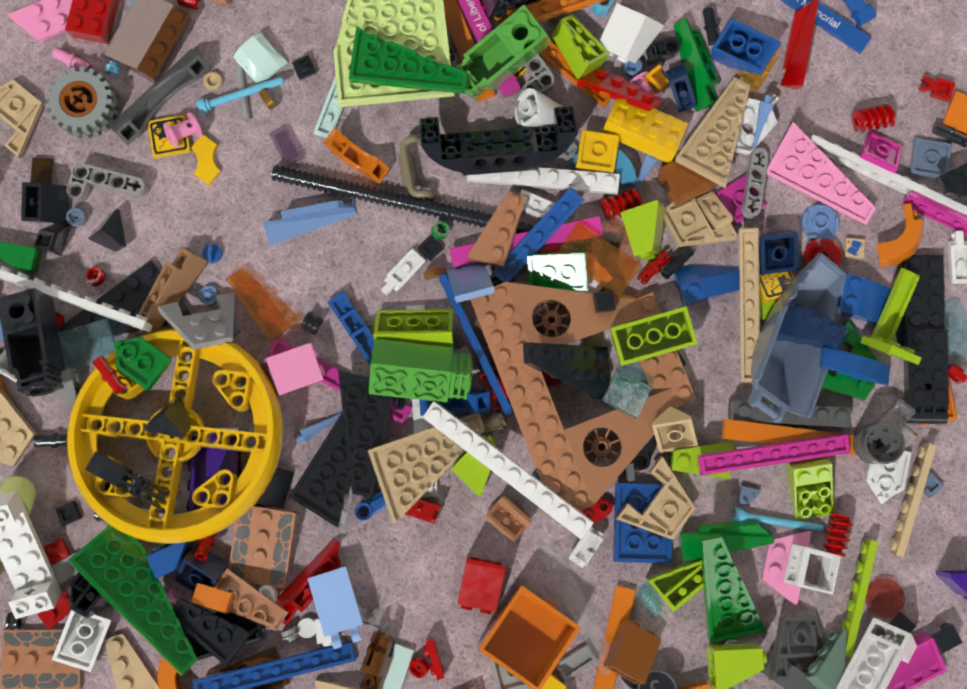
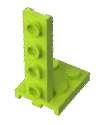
M905 268L900 269L871 338L863 336L860 342L890 356L919 365L921 357L914 355V350L902 347L892 340L919 280L918 274Z

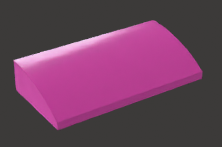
M924 632L914 637L917 648L909 663L900 661L886 689H914L947 672L932 636Z

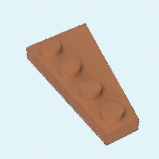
M507 192L467 255V259L505 268L527 200L525 195Z
M226 568L214 588L235 594L229 612L273 629H278L288 614V611L230 569Z

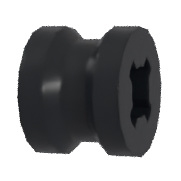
M309 311L301 323V328L304 330L308 329L315 335L323 322V318L320 316L316 317Z

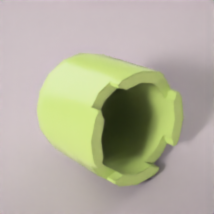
M12 476L4 479L0 483V495L17 490L29 516L36 498L34 484L22 476Z

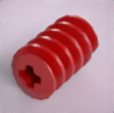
M883 104L882 106L878 105L868 109L854 110L851 115L854 131L857 132L859 128L863 133L866 131V127L868 131H872L873 125L876 130L880 129L881 125L883 128H887L888 123L890 127H894L895 112L892 106Z
M633 188L629 189V193L623 191L622 196L619 193L618 195L615 194V199L612 196H608V200L602 198L600 201L606 220L607 216L615 220V214L621 218L622 211L643 205L638 190L635 191Z
M830 513V516L835 520L828 521V524L833 528L826 529L831 535L824 536V539L829 543H823L822 546L827 549L825 552L846 557V554L841 550L848 549L844 542H850V539L845 535L852 534V531L847 527L854 526L849 521V519L854 518Z

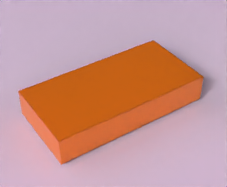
M197 583L191 603L229 613L235 594Z

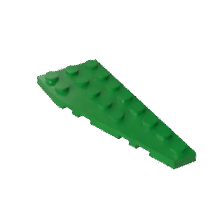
M109 525L69 559V563L181 676L197 662L196 655L181 628V624L173 611L166 592L159 579H156L147 560V552L136 538L126 535Z

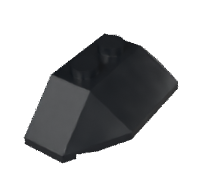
M79 572L68 585L70 610L86 619L104 610L109 603Z

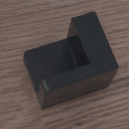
M949 623L940 625L941 630L932 635L941 654L963 643L954 625Z

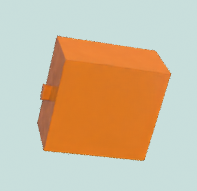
M518 585L476 646V649L532 689H542L581 627L555 609L557 604L547 597L546 601H543L524 586Z

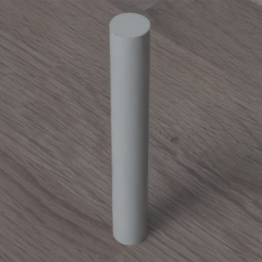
M237 64L235 65L238 89L242 90L246 88L243 68ZM248 97L240 98L243 119L249 120L251 115Z

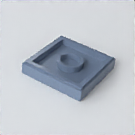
M915 137L913 139L909 175L935 179L949 172L952 143Z

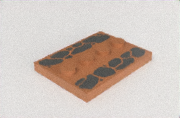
M255 504L244 516L235 522L228 569L248 583L285 589L297 511Z
M64 629L2 630L0 689H81L82 669L52 660Z

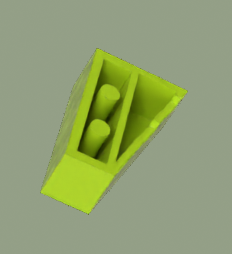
M573 14L562 18L551 35L577 80L601 67L610 54Z
M735 440L671 451L669 468L671 471L699 475L697 455L734 450ZM731 471L704 476L730 479Z
M696 559L645 578L671 611L675 612L704 588L702 559Z

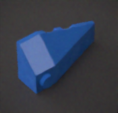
M688 265L680 270L678 269L673 274L683 306L740 290L739 267Z

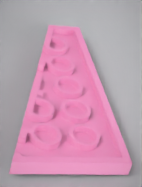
M792 122L771 159L766 174L867 225L876 207L809 137Z

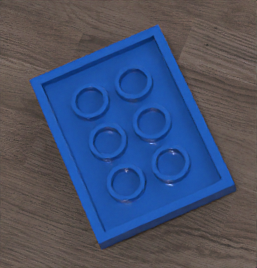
M615 483L614 518L625 503H628L642 514L662 485ZM614 519V562L671 563L672 539Z

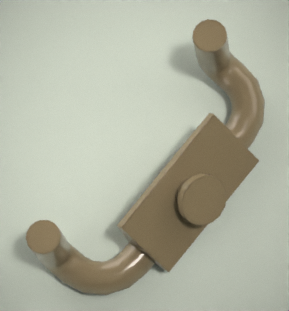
M410 135L401 142L400 154L398 155L403 186L407 187L409 193L414 197H427L433 200L436 197L435 193L427 189L417 190L415 186H419L414 157L408 153L407 148L409 144L414 142L421 146V137Z

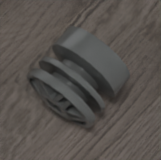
M882 422L863 425L853 437L855 454L866 463L890 464L901 458L905 451L906 441L904 435L898 427L891 423Z

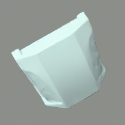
M262 33L253 35L238 48L233 56L235 61L256 84L266 82L277 71L288 64Z

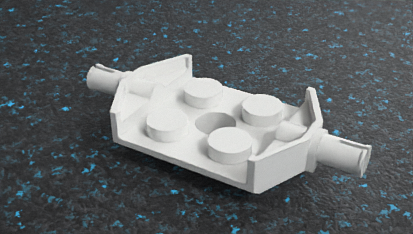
M776 97L773 101H771V104H775L776 101L779 100V98ZM750 98L747 100L734 152L749 155L756 148L752 144L756 131L759 102L761 101ZM771 110L757 145L778 123L773 110ZM744 124L752 126L753 130L751 133L744 132Z

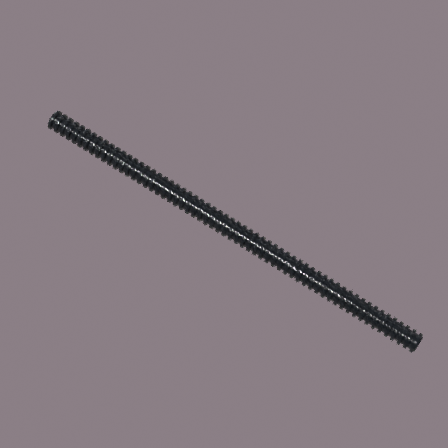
M277 164L273 167L271 175L273 181L278 180L280 183L282 181L285 184L289 182L290 185H301L302 188L306 186L307 189H318L320 192L324 190V193L329 191L330 194H341L342 197L346 195L347 198H358L360 201L364 199V202H376L377 205L381 203L382 206L386 204L387 207L393 206L395 209L399 207V210L404 208L405 211H416L417 214L421 212L422 215L426 213L428 216L433 215L435 218L439 216V219L443 217L445 220L451 219L452 222L456 220L457 223L461 221L462 224H474V227L477 225L480 228L486 227L493 216L491 213L486 214L485 211L481 213L480 210H477L476 212L474 209L468 210L467 207L463 209L462 206H451L450 203L445 205V202L441 204L440 201H428L427 198L423 200L422 198L411 197L410 194L406 196L405 193H402L401 195L399 192L394 193L392 190L388 192V189L371 188L370 185L366 187L365 184H354L352 181L348 183V180H336L335 177L331 179L330 176L326 178L325 175L319 176L317 173L314 175L313 172L296 171L295 168L291 170L290 167H279ZM525 220L523 222L519 221L516 234L531 231L535 225L532 222L526 223ZM592 237L560 244L561 246L566 245L567 248L571 246L572 249L576 247L578 250H589V253H592V251L595 254L601 253L602 256L604 254L607 257L611 255L612 258L617 256L619 242L613 243V240H610V242L607 239L601 240L600 237L598 239Z

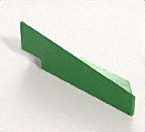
M683 18L674 24L676 38L680 42L679 52L681 61L685 66L697 106L694 109L695 112L713 107L719 99L713 87L720 84L701 33L697 29L692 30L688 19Z
M757 520L697 525V532L682 531L679 536V548L685 562L701 559L700 537L720 533L729 553L774 544V537L771 531L763 528Z

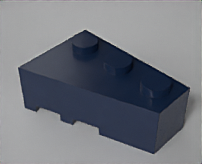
M795 301L782 321L776 340L795 342V344L812 345L817 348L826 347L840 350L849 336V329Z

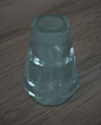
M646 586L637 592V601L653 617L662 613L663 610L654 589Z

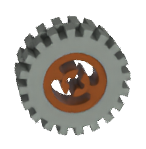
M75 67L69 68L70 73H67L65 70L61 71L62 77L58 79L55 76L52 79L55 84L53 86L49 84L47 87L50 94H45V99L49 102L45 104L46 109L49 111V117L66 133L72 134L76 138L81 139V136H83L85 139H91L90 134L98 137L101 136L99 133L101 130L106 133L109 130L106 126L114 122L113 116L118 117L119 112L115 109L120 107V102L116 99L119 97L113 90L112 85L100 73L91 68L88 71L85 67H80L78 71ZM82 91H89V92H91V93H92V96H93V100H91V99H90L86 94H84ZM70 103L81 113L72 112Z

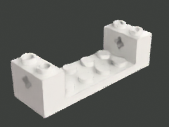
M16 490L1 494L0 558L15 589L8 601L15 619L54 609L62 594L60 585H58L56 576L19 493Z
M873 617L836 689H886L900 661L909 663L917 648L912 634Z

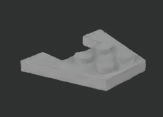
M235 292L216 295V301L219 306L218 310L183 316L178 302L158 306L160 314L193 350L233 342Z

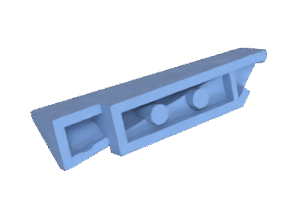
M342 200L284 210L281 211L282 219L263 222L269 244L273 245L357 215L355 201L343 203Z

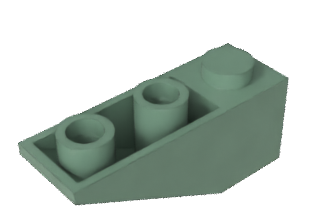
M845 629L832 631L828 635V642L819 650L818 658L808 668L809 672L805 678L818 689H836L844 674L847 635Z

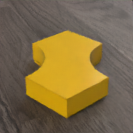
M202 134L191 147L198 161L194 175L210 186L221 173L214 161V154L218 145Z

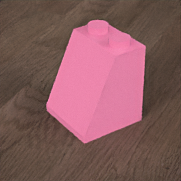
M311 343L262 360L265 372L270 378L277 396L324 380V369L321 364L318 365L316 359L318 353L315 346H312Z

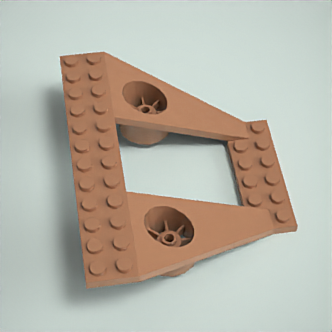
M510 282L494 286L495 293L470 300L542 483L579 511L591 507L653 437L652 422L670 406L677 409L678 406L696 400L677 351L639 361L652 396L564 430L542 373L524 364L523 343L570 344L609 330L612 327L661 314L654 293L652 292L637 299L614 296L615 311L596 313L592 293ZM546 304H557L555 311H549ZM542 305L545 306L547 311L544 315L536 313V310ZM559 305L564 307L568 313L560 316L557 313ZM534 315L542 318L541 324L533 325ZM569 315L570 327L561 324V318ZM549 317L555 319V322L553 324H550L548 322ZM544 326L546 328L544 336L536 328ZM559 326L567 329V331L560 336L558 335L556 328H558ZM548 330H554L556 337H547ZM596 428L608 429L604 438H599ZM592 430H594L597 438L594 442L585 439ZM609 431L615 433L618 440L610 442L606 439ZM584 441L592 444V450L584 452ZM619 441V453L611 450V444ZM600 443L605 445L603 451L598 449ZM590 452L596 454L593 464L588 461L585 454ZM610 452L618 455L615 461L609 464L606 455ZM599 456H604L607 465L597 466L595 464Z

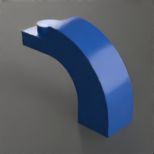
M470 388V392L467 393V400L453 397L448 398L447 403H437L448 411H465L478 414L490 410V392ZM420 400V416H424L433 401Z

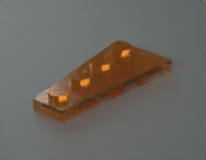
M243 268L226 278L269 342L301 321L297 315L276 299L272 293L262 287Z

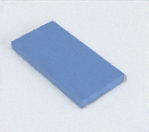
M477 262L446 269L456 303L495 293L484 263Z

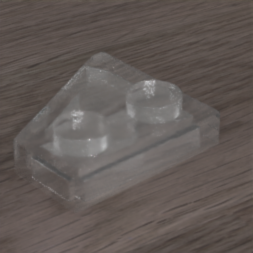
M346 493L344 496L345 501L338 533L346 534L347 530L352 528L353 518H350L351 510L355 511L357 499H354L355 494Z

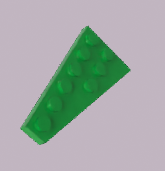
M720 533L700 537L709 642L714 643L767 632Z

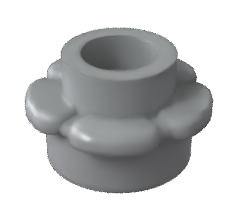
M295 625L291 626V629L288 630L287 628L281 632L283 641L291 642L298 638L299 630L297 631Z

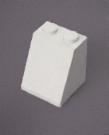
M617 3L599 42L610 52L609 56L613 57L616 54L619 61L626 64L628 60L636 63L664 25Z

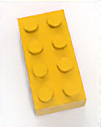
M617 99L602 133L620 135V143L669 164L679 148L689 123L655 108L651 111H646L626 104L625 99Z

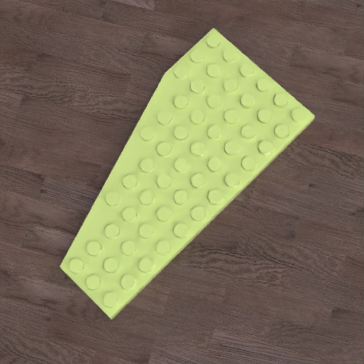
M347 0L342 18V26L336 47L334 48L339 107L454 96V93L349 82L356 27L361 28L363 32L378 35L380 39L385 41H392L414 50L421 56L433 58L434 61L440 64L451 66L443 0Z

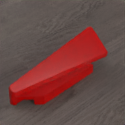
M813 0L793 15L782 68L785 70L780 87L799 90L804 85L819 0Z
M334 538L277 597L275 603L288 611V614L282 621L286 626L290 623L297 609L303 612L313 600L308 578L336 570L341 566L338 550L340 543Z

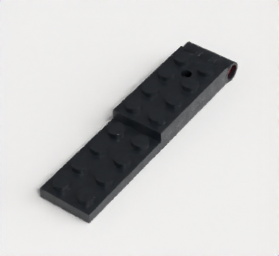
M912 255L909 259L902 262V268L918 274L919 280L903 315V347L914 350V355L921 357V361L917 365L904 360V421L907 424H947V410H949L947 329H945L943 255ZM925 384L929 386L928 390L925 389Z

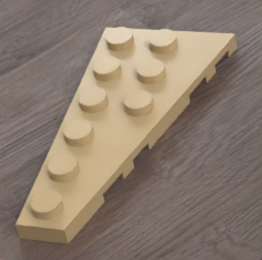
M735 77L732 79L679 152L675 162L726 188L751 85Z

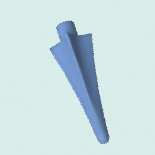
M765 95L764 101L759 102L753 147L757 146L760 134L774 104H771L772 96Z
M648 154L645 155L637 181L633 186L635 191L658 161L655 157Z
M341 413L299 430L301 434L294 437L299 444L304 440L308 442L320 431L336 421Z

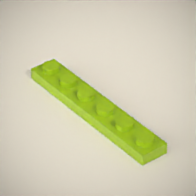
M865 539L860 545L859 552L861 553V558L855 565L856 580L852 581L850 588L853 593L851 599L846 604V610L848 611L847 619H844L842 622V629L847 631L845 656L850 658L853 655L878 546V541Z

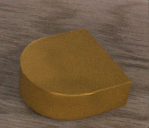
M265 89L259 92L261 99L269 110L274 109L276 105Z
M435 267L424 271L423 275L425 280L438 278L444 273L447 274L444 267Z

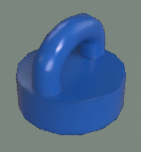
M209 244L203 249L202 255L207 262L217 263L222 258V250L215 244Z

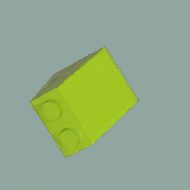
M659 200L621 212L634 257L641 260L644 259V261L656 258L655 255L660 253L665 205Z
M490 435L488 437L482 436L495 446L497 444ZM467 452L451 470L480 497L490 469Z
M755 643L707 645L709 686L712 689H728L764 670V664L767 663L766 652Z

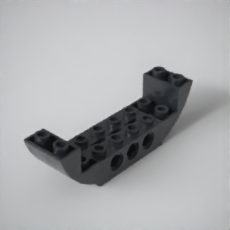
M573 106L554 108V124L550 126L440 134L439 117L419 118L421 147L425 153L442 167L460 172L463 176L539 170L540 166L562 155L570 147L578 134Z

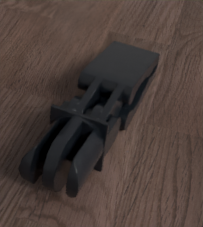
M98 452L94 453L85 470L118 488L123 489L125 487L128 489L127 493L158 509L162 505L147 498V496L150 495L162 502L166 498L152 491V487L167 495L170 492L139 474L133 475V471Z

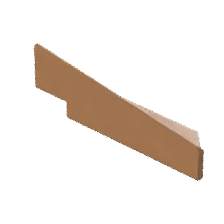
M181 247L174 265L166 261L139 311V315L148 319L147 322L153 325L151 332L158 331L166 321L158 311V306L179 303L206 265L207 261ZM141 329L139 330L143 335L149 333Z

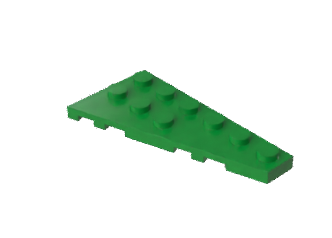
M356 27L349 82L465 94L467 72L447 64H440L434 61L433 58L421 56L414 50L392 41H385L380 39L378 35L363 32L361 28Z

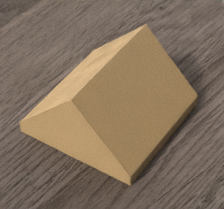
M670 406L652 422L660 453L698 447L690 415Z

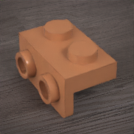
M502 496L484 517L513 543L532 522L525 511L517 508L514 502L505 496Z

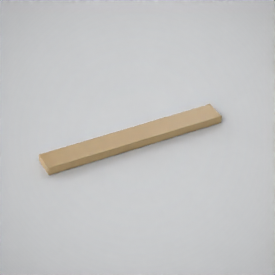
M760 228L739 229L741 382H752V356L761 331Z

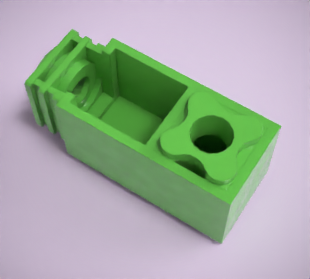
M525 5L520 7L463 55L465 57L462 61L463 63L457 65V69L467 72L465 92L471 98L478 99V96L483 95L485 90H495L552 43L549 36Z
M375 339L370 366L369 394L446 403L448 398L453 397L467 400L473 371L471 354L453 352V347Z

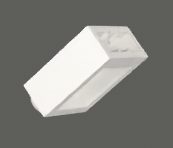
M792 544L784 583L833 595L841 556ZM810 553L823 556L817 585L804 582Z

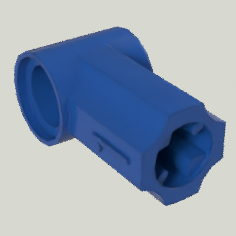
M843 0L851 12V19H854L856 22V27H860L876 18L875 8L870 3L867 4L865 0Z
M382 491L356 506L355 516L359 520H368L387 508ZM361 506L368 507L369 515L367 517L359 515L358 510Z

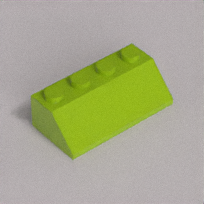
M453 309L379 310L376 313L374 342L375 339L453 347L454 311Z

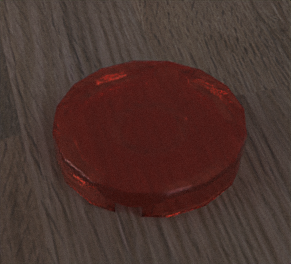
M881 578L870 583L865 602L869 610L876 616L890 618L903 609L905 595L903 589L894 580Z

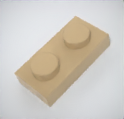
M713 191L696 199L701 211L716 230L733 222L732 215Z

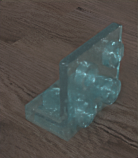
M618 369L602 401L637 419L653 387Z

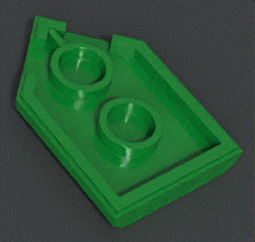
M142 337L114 341L116 368L147 391L155 385L172 362L169 356Z

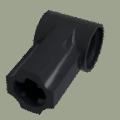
M655 435L633 459L634 470L642 471L649 467L651 457L657 445ZM637 457L644 459L645 464L643 467H639L636 464Z

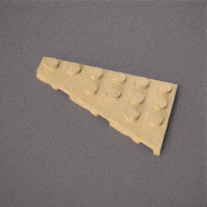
M479 413L459 418L479 435L485 431ZM435 427L368 450L393 524L397 523L465 452L463 448Z

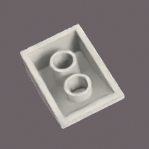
M106 607L88 619L71 610L52 660L91 672L115 609Z

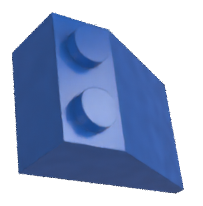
M731 18L711 49L712 60L730 68L762 75L781 42Z
M846 274L843 296L839 297L838 307L841 308V312L838 315L877 325L892 289L863 277Z

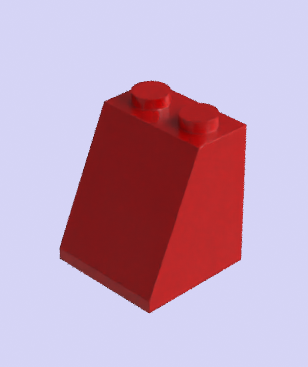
M467 556L457 604L461 605L460 608L472 610V607L478 608L481 613L485 614L496 612L506 569L505 563Z

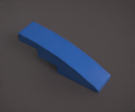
M341 291L329 299L327 303L371 366L374 336L344 292Z
M826 347L821 349L819 368L834 370L835 373L848 375L851 379L883 385L889 384L890 366L840 350Z

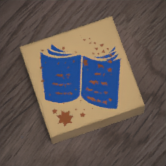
M845 238L844 258L864 259L865 240Z

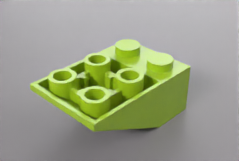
M827 457L786 463L795 520L827 516L830 513H834L831 461Z

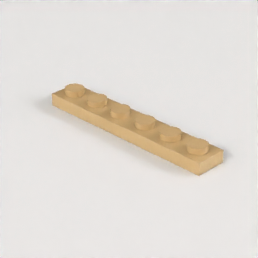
M930 443L922 444L917 450V457H919L917 465L915 464L912 467L911 475H913V478L906 487V494L908 495L906 501H903L900 507V512H902L901 518L895 524V531L897 532L895 538L889 544L890 554L904 558L936 451V445Z

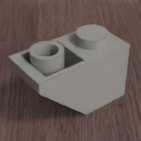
M66 369L61 371L64 388L53 392V394L73 407L80 391L79 384L82 383V377L79 372L77 373V370Z

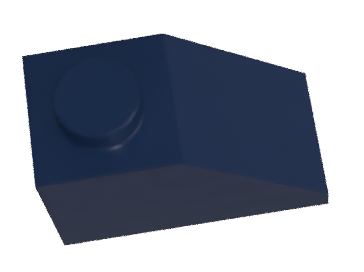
M684 64L666 70L679 112L696 107V100Z

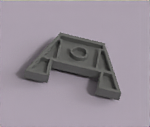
M816 616L779 617L768 680L789 679L787 658L815 657L816 661L819 656V650L826 645Z

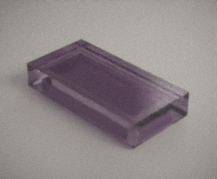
M286 125L269 133L286 168L303 160Z

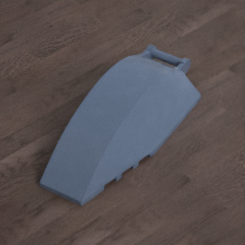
M822 253L817 254L782 293L767 317L754 347L751 364L753 390L748 398V404L762 410L775 423L782 421L785 411L805 418H811L828 369L819 368L822 348L776 340L782 321L795 301L836 321V315L840 314L841 308L838 307L839 297L843 296L846 273ZM762 396L773 403L775 408L772 409L761 401Z

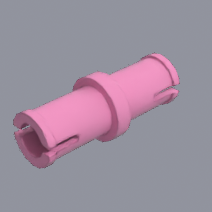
M56 47L52 52V58L65 63L69 68L75 67L79 70L80 67H85L88 71L92 68L91 63L78 58V55L74 53L70 54L59 47Z

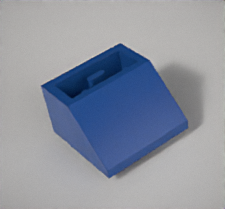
M193 541L170 544L171 546L169 547L166 544L151 550L152 554L147 556V560L155 578H160L179 569Z

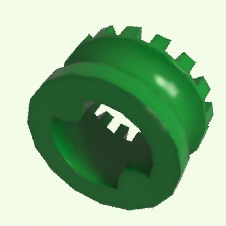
M437 221L431 229V234L437 240H444L450 232V227L444 221ZM442 227L443 233H439L438 229Z

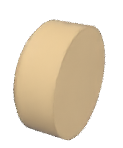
M208 72L203 78V83L208 90L217 91L222 87L223 80L217 72Z

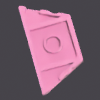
M41 0L9 13L8 16L37 41L42 42L66 32L65 27L72 0Z
M811 531L774 539V544L767 546L761 579L796 606L801 587L784 583L792 544L809 548Z

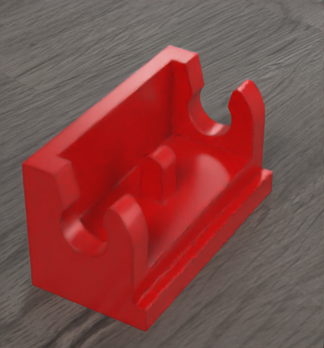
M419 499L405 515L435 524L441 505Z

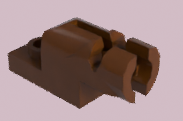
M373 631L371 636V643L368 645L361 666V670L365 672L360 686L362 689H382L393 660V657L389 655L393 637L385 636L386 633Z

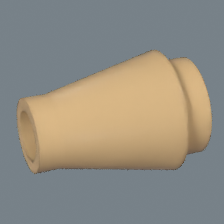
M496 411L482 421L485 428L482 434L504 429V426L508 425L502 411Z

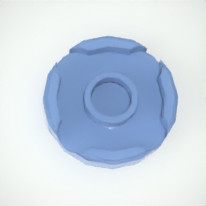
M815 204L803 213L801 228L804 234L811 240L830 239L838 231L839 217L830 206Z

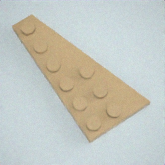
M125 633L104 639L117 689H159L158 682L154 679L149 668L144 664Z

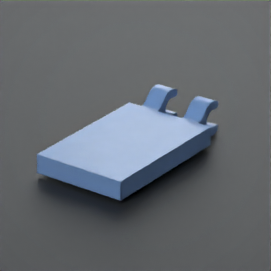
M345 566L308 578L324 637L331 636L333 648L336 649L343 646L339 632L350 629L353 643L361 641L362 638L358 626L363 625V620L347 567Z

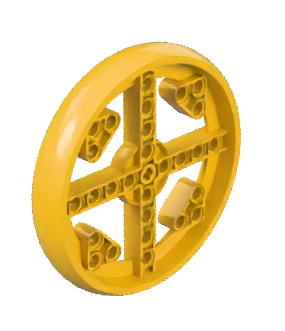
M174 328L158 330L139 337L147 340L167 356H177L169 403L179 396L181 392H186L182 401L191 423L189 432L184 438L160 433L154 436L153 432L145 431V426L149 421L102 416L113 390L106 381L104 382L101 379L102 375L95 367L82 385L73 404L67 431V452L70 469L82 497L101 519L120 532L136 539L153 543L174 544L195 541L220 532L239 520L256 504L271 482L279 462L283 443V418L279 398L267 373L259 362L238 344L230 342L193 350ZM116 350L105 357L110 367L117 371L116 375L125 386L128 385V391L126 393L122 391L117 394L118 396L128 400L145 390L116 368ZM192 353V359L186 361V356ZM200 359L212 362L224 369L216 371L212 381L228 404L235 410L244 412L251 406L254 419V433L204 427L202 419L192 409ZM189 372V377L186 380H182L183 375ZM227 376V382L221 385V378ZM246 378V384L240 387V380ZM243 397V403L240 406H236L237 399ZM160 409L159 411H157V412L151 417V419H152L158 412H160L162 409ZM102 421V427L97 430V424ZM121 423V429L116 432V426ZM140 425V432L135 434V428ZM198 432V438L192 441V434ZM217 434V440L211 443V436ZM98 435L144 440L147 442L153 455L159 459L155 484L165 489L168 488L170 491L165 497L164 502L152 497L153 501L162 505L160 509H165V514L162 518L159 517L160 509L152 505L149 512L128 502L125 498H133L135 496L124 493V488L121 489L110 484V488L105 491V484L107 482L85 470L94 453L98 452ZM236 436V443L230 445L231 437ZM252 438H256L255 446L249 447V441ZM202 447L251 452L246 467L239 478L231 471L221 470L193 492L192 499L194 503L203 506L202 508L188 513L174 514L182 463L194 457ZM175 449V456L170 458L169 452ZM108 457V458L114 460L115 462H117V463L123 465V463H122L120 460L115 459V458H112V457ZM171 468L172 474L169 478H166L165 473ZM230 475V482L224 485V477ZM154 488L153 491L162 496V492ZM206 492L208 498L202 503L201 495ZM226 495L227 502L221 505L220 498Z

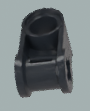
M675 37L652 41L645 50L647 65L675 58L680 49L679 40ZM673 46L675 50L669 51L666 47Z

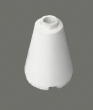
M527 88L522 91L517 99L520 102L518 107L515 106V119L518 124L524 127L550 126L554 124V108L563 106L536 89Z

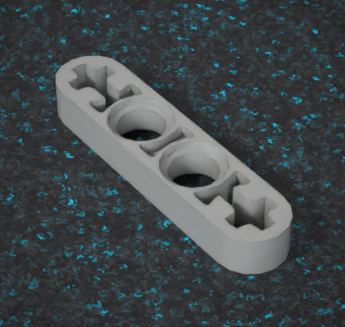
M756 148L749 155L741 207L742 214L748 219L756 217L762 207L768 165V153L763 148ZM757 154H759V158H761L759 162L758 157L756 156ZM753 170L760 173L759 179L753 177ZM751 187L757 190V196H753L750 193ZM751 204L754 212H751V209L748 208Z

